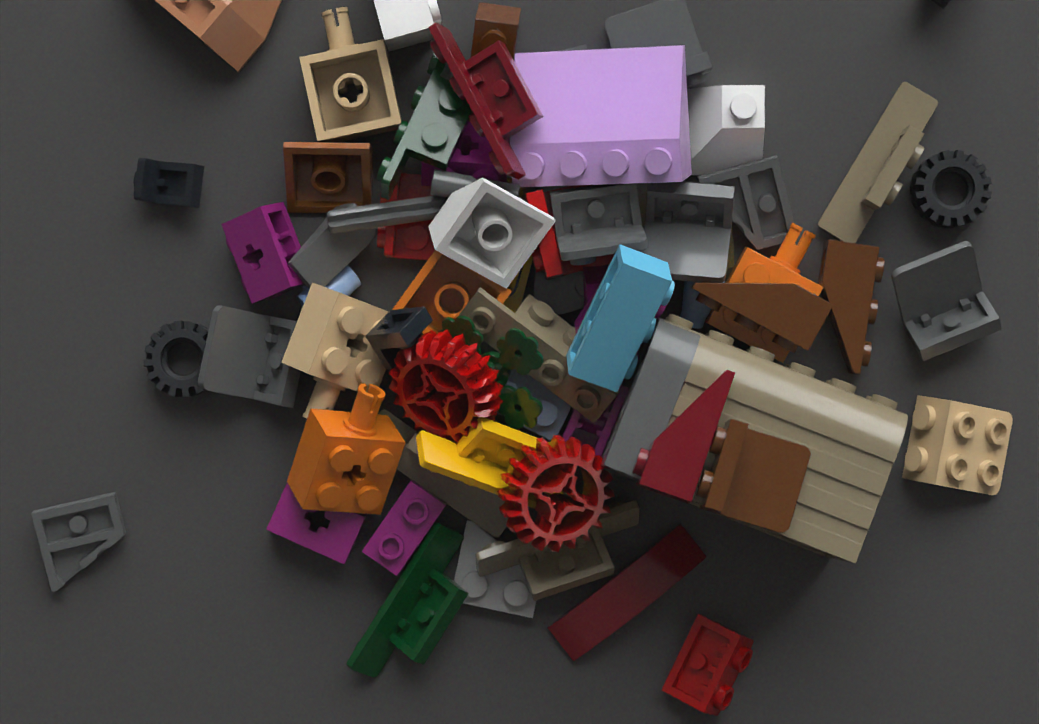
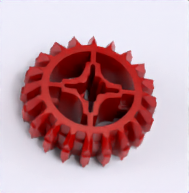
M448 329L438 334L431 330L418 338V342L415 345L400 350L397 353V357L394 359L396 367L392 368L389 372L393 378L389 389L397 393L393 404L403 406L405 410L402 418L410 417L415 422L414 431L423 428L429 433L439 435L450 441L454 440L458 443L463 435L468 437L470 427L477 429V419L479 417L495 420L497 411L503 402L499 395L504 386L494 381L499 370L489 368L487 364L490 355L482 357L477 352L478 343L469 346L465 344L463 334L453 338Z
M553 434L550 444L543 438H537L536 450L534 451L528 446H521L524 458L521 461H518L516 458H509V464L514 468L512 474H500L501 480L508 484V487L497 491L498 497L505 501L499 507V510L505 518H508L505 522L507 528L512 532H517V538L524 544L531 542L535 549L541 551L547 546L552 552L559 553L562 543L569 549H575L576 538L579 536L584 541H591L588 530L592 526L597 529H603L602 522L598 517L600 513H611L610 507L604 503V500L615 496L613 490L606 486L613 478L610 472L603 470L605 467L600 466L603 458L600 455H595V449L589 444L581 446V441L575 437H569L565 442L563 437ZM577 466H579L583 475L584 488L582 494L575 489L578 477L574 474ZM549 468L548 472L539 476L544 470ZM563 490L567 495L561 494L560 492ZM544 492L551 493L552 495L549 497V496H548L546 493H544ZM529 493L537 497L535 510L538 513L535 521L531 519L528 510Z

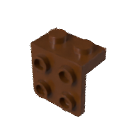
M735 419L725 422L724 428L717 426L709 451L716 454L711 472L703 471L696 496L703 498L700 509L777 533L786 532L790 527L811 456L810 450L804 445L748 429V423Z

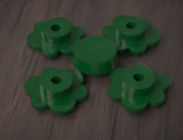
M459 316L456 320L447 317L442 321V329L439 332L448 329L453 338L463 334L465 344L470 346L478 343L477 352L481 354L479 345L483 342V335L475 330V325L469 317ZM511 328L505 337L499 338L496 342V346L501 353L489 351L481 356L490 355L487 365L489 368L499 370L494 381L504 387L499 395L503 402L498 412L505 415L504 418L507 425L514 429H520L523 425L533 428L538 422L537 417L543 411L542 403L537 398L532 397L531 392L526 387L515 389L513 386H505L509 379L511 370L516 369L520 375H527L531 369H539L544 362V358L537 350L539 344L534 337H526L520 329Z

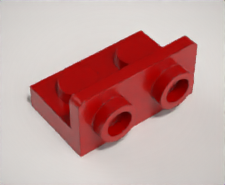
M402 173L390 200L384 199L380 195V203L434 195L430 194L431 186L421 185V175ZM433 220L378 227L377 247L384 248V256L386 258L428 261L435 251L428 227Z
M698 614L661 690L703 713L718 716L720 711L725 710L729 706L733 698L734 688L732 686L739 672H743L752 659L753 651L751 647L754 640L704 615Z

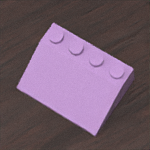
M685 45L515 53L514 62L544 117L510 137V145L526 176L519 180L512 177V184H518L520 187L665 183L683 182L692 175Z

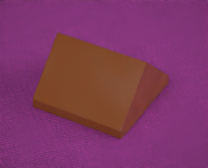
M284 142L283 153L288 213H327L336 206L354 203L357 206L372 204L373 148L370 143Z

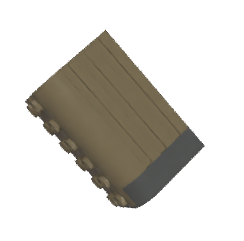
M669 314L666 319L659 317L656 320V326L651 339L643 345L635 371L627 386L629 390L601 457L603 460L600 466L605 467L603 470L637 483L639 475L633 474L632 470L640 448L648 450L650 443L724 371L735 372L717 426L724 428L725 422L730 419L748 423V429L806 446L810 450L811 456L792 521L786 532L777 533L732 518L728 519L824 557L856 564L905 434L908 415L895 410L898 403L886 397L873 394L872 397L866 396L864 398L855 394L856 386L845 381L832 378L831 381L826 380V382L814 378L816 371L795 362L782 366L773 362L775 355L766 350L751 346L750 349L746 348L744 351L732 346L734 339L725 334L710 330L709 333L703 335L691 330L694 323L673 314ZM708 452L692 501L689 504L700 508L703 498L696 496L699 482L704 470L711 472L716 454Z

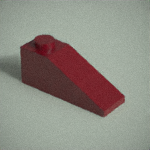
M724 371L650 443L648 450L640 448L632 470L633 474L639 475L636 486L684 503L692 501L735 372Z

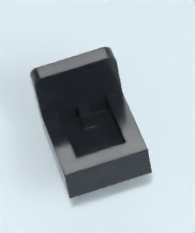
M139 158L133 180L134 199L158 205L199 208L205 166Z

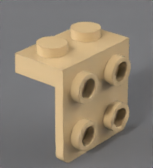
M917 395L902 478L996 495L1001 486L1013 421L1012 415L1001 410Z

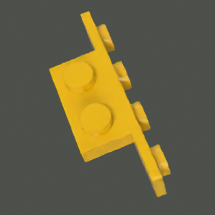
M479 417L477 419V429L470 427L468 437L463 435L458 443L421 430L416 436L419 462L423 468L498 495V490L508 487V484L501 480L500 474H512L514 470L509 464V458H516L518 461H521L524 458L521 446H528L534 451L536 450L537 437L485 417ZM544 492V493H546L549 497L552 495L551 493ZM529 493L528 506L535 509L537 497Z

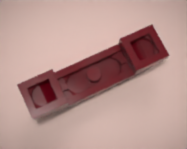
M681 524L647 549L648 551L584 601H580L547 627L573 661L639 614L706 558V555Z

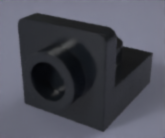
M425 306L390 310L366 335V338L386 369L395 368L394 359L397 357V353L400 350L415 345L418 342V338L422 336L421 332L433 319Z

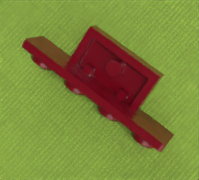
M437 22L430 25L428 28L434 38L430 42L431 48L441 63L445 64L447 62L454 75L449 78L452 88L461 100H467L473 111L469 115L472 126L481 137L486 136L493 149L488 152L492 164L501 175L505 173L518 180L526 176L508 138L544 116L505 43L498 40L470 59L465 60L450 30Z

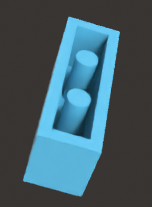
M619 244L566 354L568 374L570 376L614 392L618 391L624 378H631L638 361L636 353L642 342L647 343L651 339L656 326V318L654 317L660 305L666 306L674 291L675 283L672 281L668 262Z

